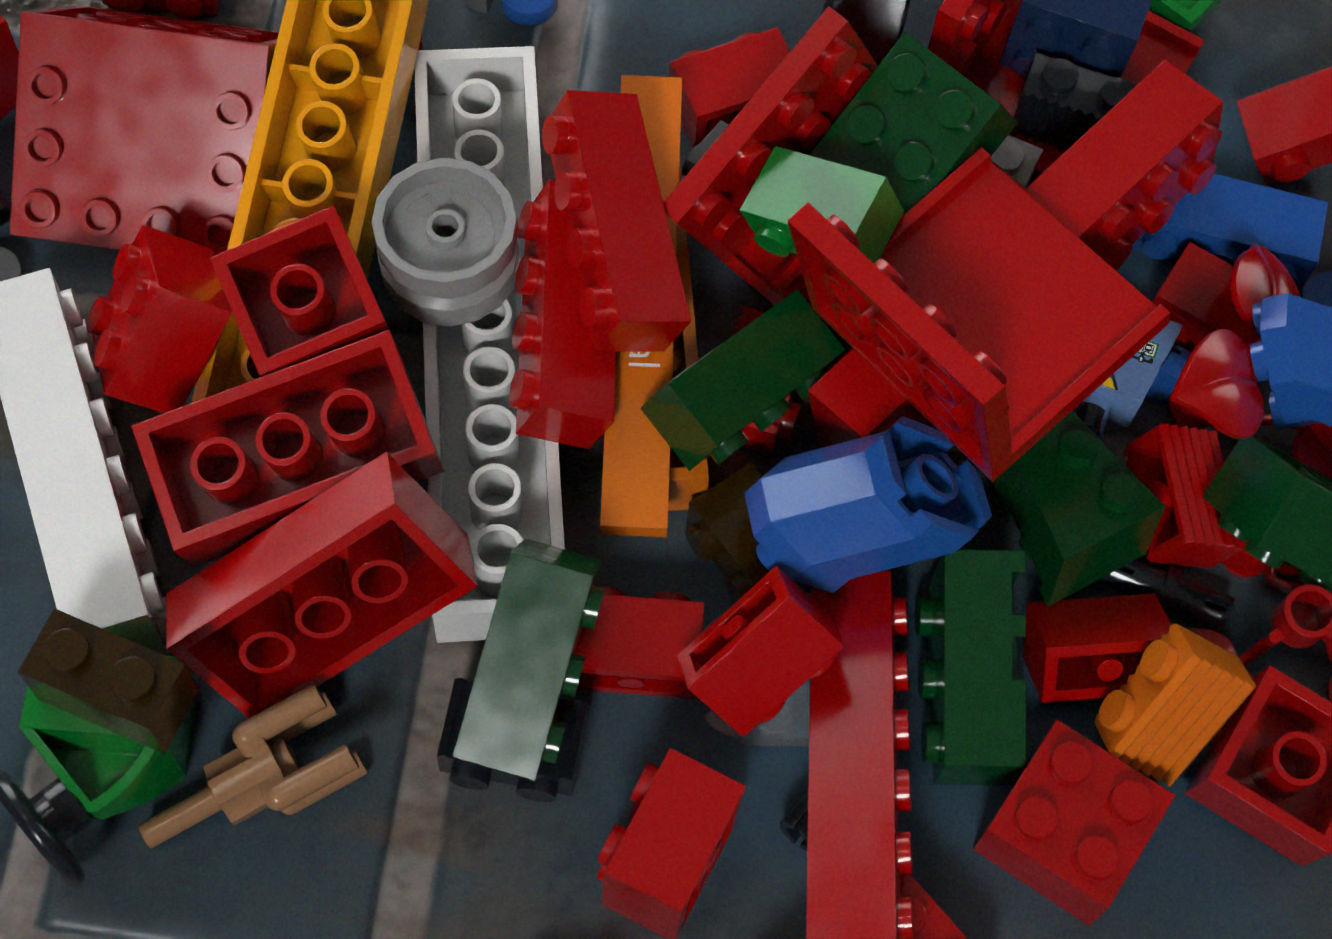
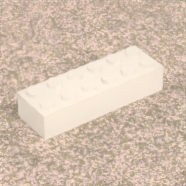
M50 268L0 281V397L56 608L165 656H171L170 652L166 649V597H162L156 577L160 576L158 564L148 538L145 539L139 521L144 519L135 487L132 482H129L123 465L128 463L118 429L116 426L113 427L108 409L112 408L109 396L104 395L100 372H97V368L93 363L95 351L91 334L87 332V322L85 319H82L72 288L60 291Z

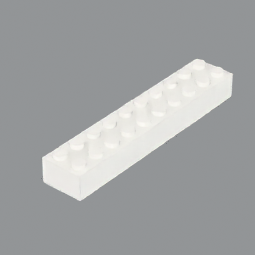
M534 46L418 50L414 67L417 162L442 157L471 161L494 173L511 193L517 215L518 228L519 217L524 204L527 201L533 202L543 189ZM517 235L520 263L524 256L525 239H521ZM515 287L499 308L478 321L451 327L423 323L426 423L445 471L428 478V494L468 534L478 585L475 589L432 615L437 643L486 640L510 552L525 538L565 550L558 443L516 434L517 408H512L509 403L510 387L513 377L519 369L520 353L519 350L513 349L512 346L514 325L522 311V294L516 293Z

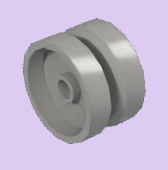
M442 157L411 165L393 176L377 196L371 222L377 247L379 267L385 291L401 311L423 323L451 327L478 321L503 304L515 287V278L519 266L517 215L511 193L494 173L471 161Z

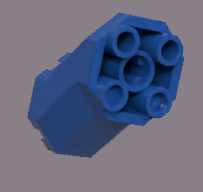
M1289 293L1261 299V303L1253 304L1254 324L1261 342L1251 344L1250 354L1257 380L1259 382L1269 380L1272 390L1269 394V405L1275 427L1277 429L1287 427L1299 428L1319 423L1332 426V308Z
M904 416L885 432L785 457L744 493L753 537L759 542L756 547L757 556L769 571L778 566L793 581L834 593L853 578L955 553L979 532L978 529L992 517L980 473L968 460L959 467L953 462L946 452L954 444L939 430Z

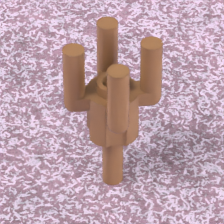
M313 683L239 723L234 728L232 734L237 748L203 766L209 786L138 824L139 831L148 847L151 849L221 810L224 811L234 826L267 808L292 815L368 774L369 772L358 751H351L347 744L336 748L302 768L288 741L338 714L327 692L323 691L321 693L317 685Z

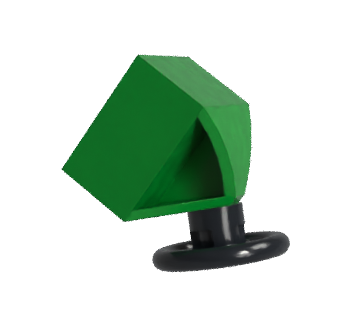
M168 656L178 661L176 656ZM27 686L19 728L58 778L29 799L7 772L0 771V802L67 885L72 887L78 886L85 879L84 869L64 844L67 839L92 823L91 819L102 820L133 809L168 791L186 778L199 701L197 696L167 752L163 754L42 702L35 697Z

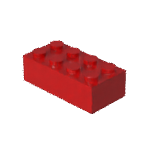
M390 330L131 426L172 548L175 553L192 566L232 552L385 452H388L416 482L445 472L401 353Z
M385 452L166 594V649L245 716L250 718L313 683L317 686L321 685L478 587L468 534L388 452Z

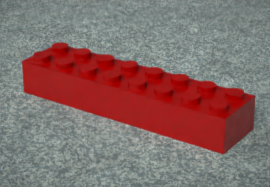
M1164 60L1024 190L1117 271L1127 260L1132 251V245L1146 232L1149 234L1158 232L1171 217L1175 204L1188 192L1192 195L1199 193L1213 177L1216 171V165L1214 164L1216 146L1222 136V131L1219 127L1224 101L1167 60ZM854 348L808 389L818 445L821 448L885 432L903 416L937 429Z

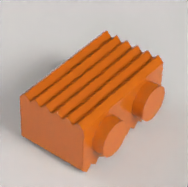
M1176 623L1170 625L1168 634L1162 635L1161 639H1157L1148 645L1142 654L1140 665L1136 667L1135 674L1129 675L1127 684L1121 685L1120 690H1114L1106 696L1100 706L1099 714H1096L1094 723L1110 754L1131 765L1137 771L1141 770L1147 776L1152 775L1158 782L1162 780L1170 787L1257 686L1238 656Z

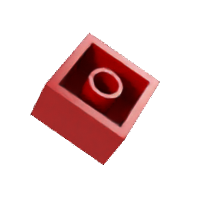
M334 205L210 257L260 377L389 330Z
M143 224L133 244L125 243L121 247L113 267L114 282L106 298L99 296L95 300L87 320V332L92 334L95 348L93 363L99 367L104 395L162 413L184 406L232 314L231 307L210 260V257L215 256L213 249Z
M1270 665L1252 678L1257 687L1217 732L1184 794L1302 867L1326 857L1332 852V702Z
M1056 720L1040 742L973 850L1090 926L1110 907L1176 795L1064 723Z
M672 748L667 752L660 767L649 762L631 795L630 801L634 802V805L628 819L631 822L628 828L619 824L613 827L597 860L598 863L602 864L596 879L603 882L602 905L666 939H677L737 822L746 786Z

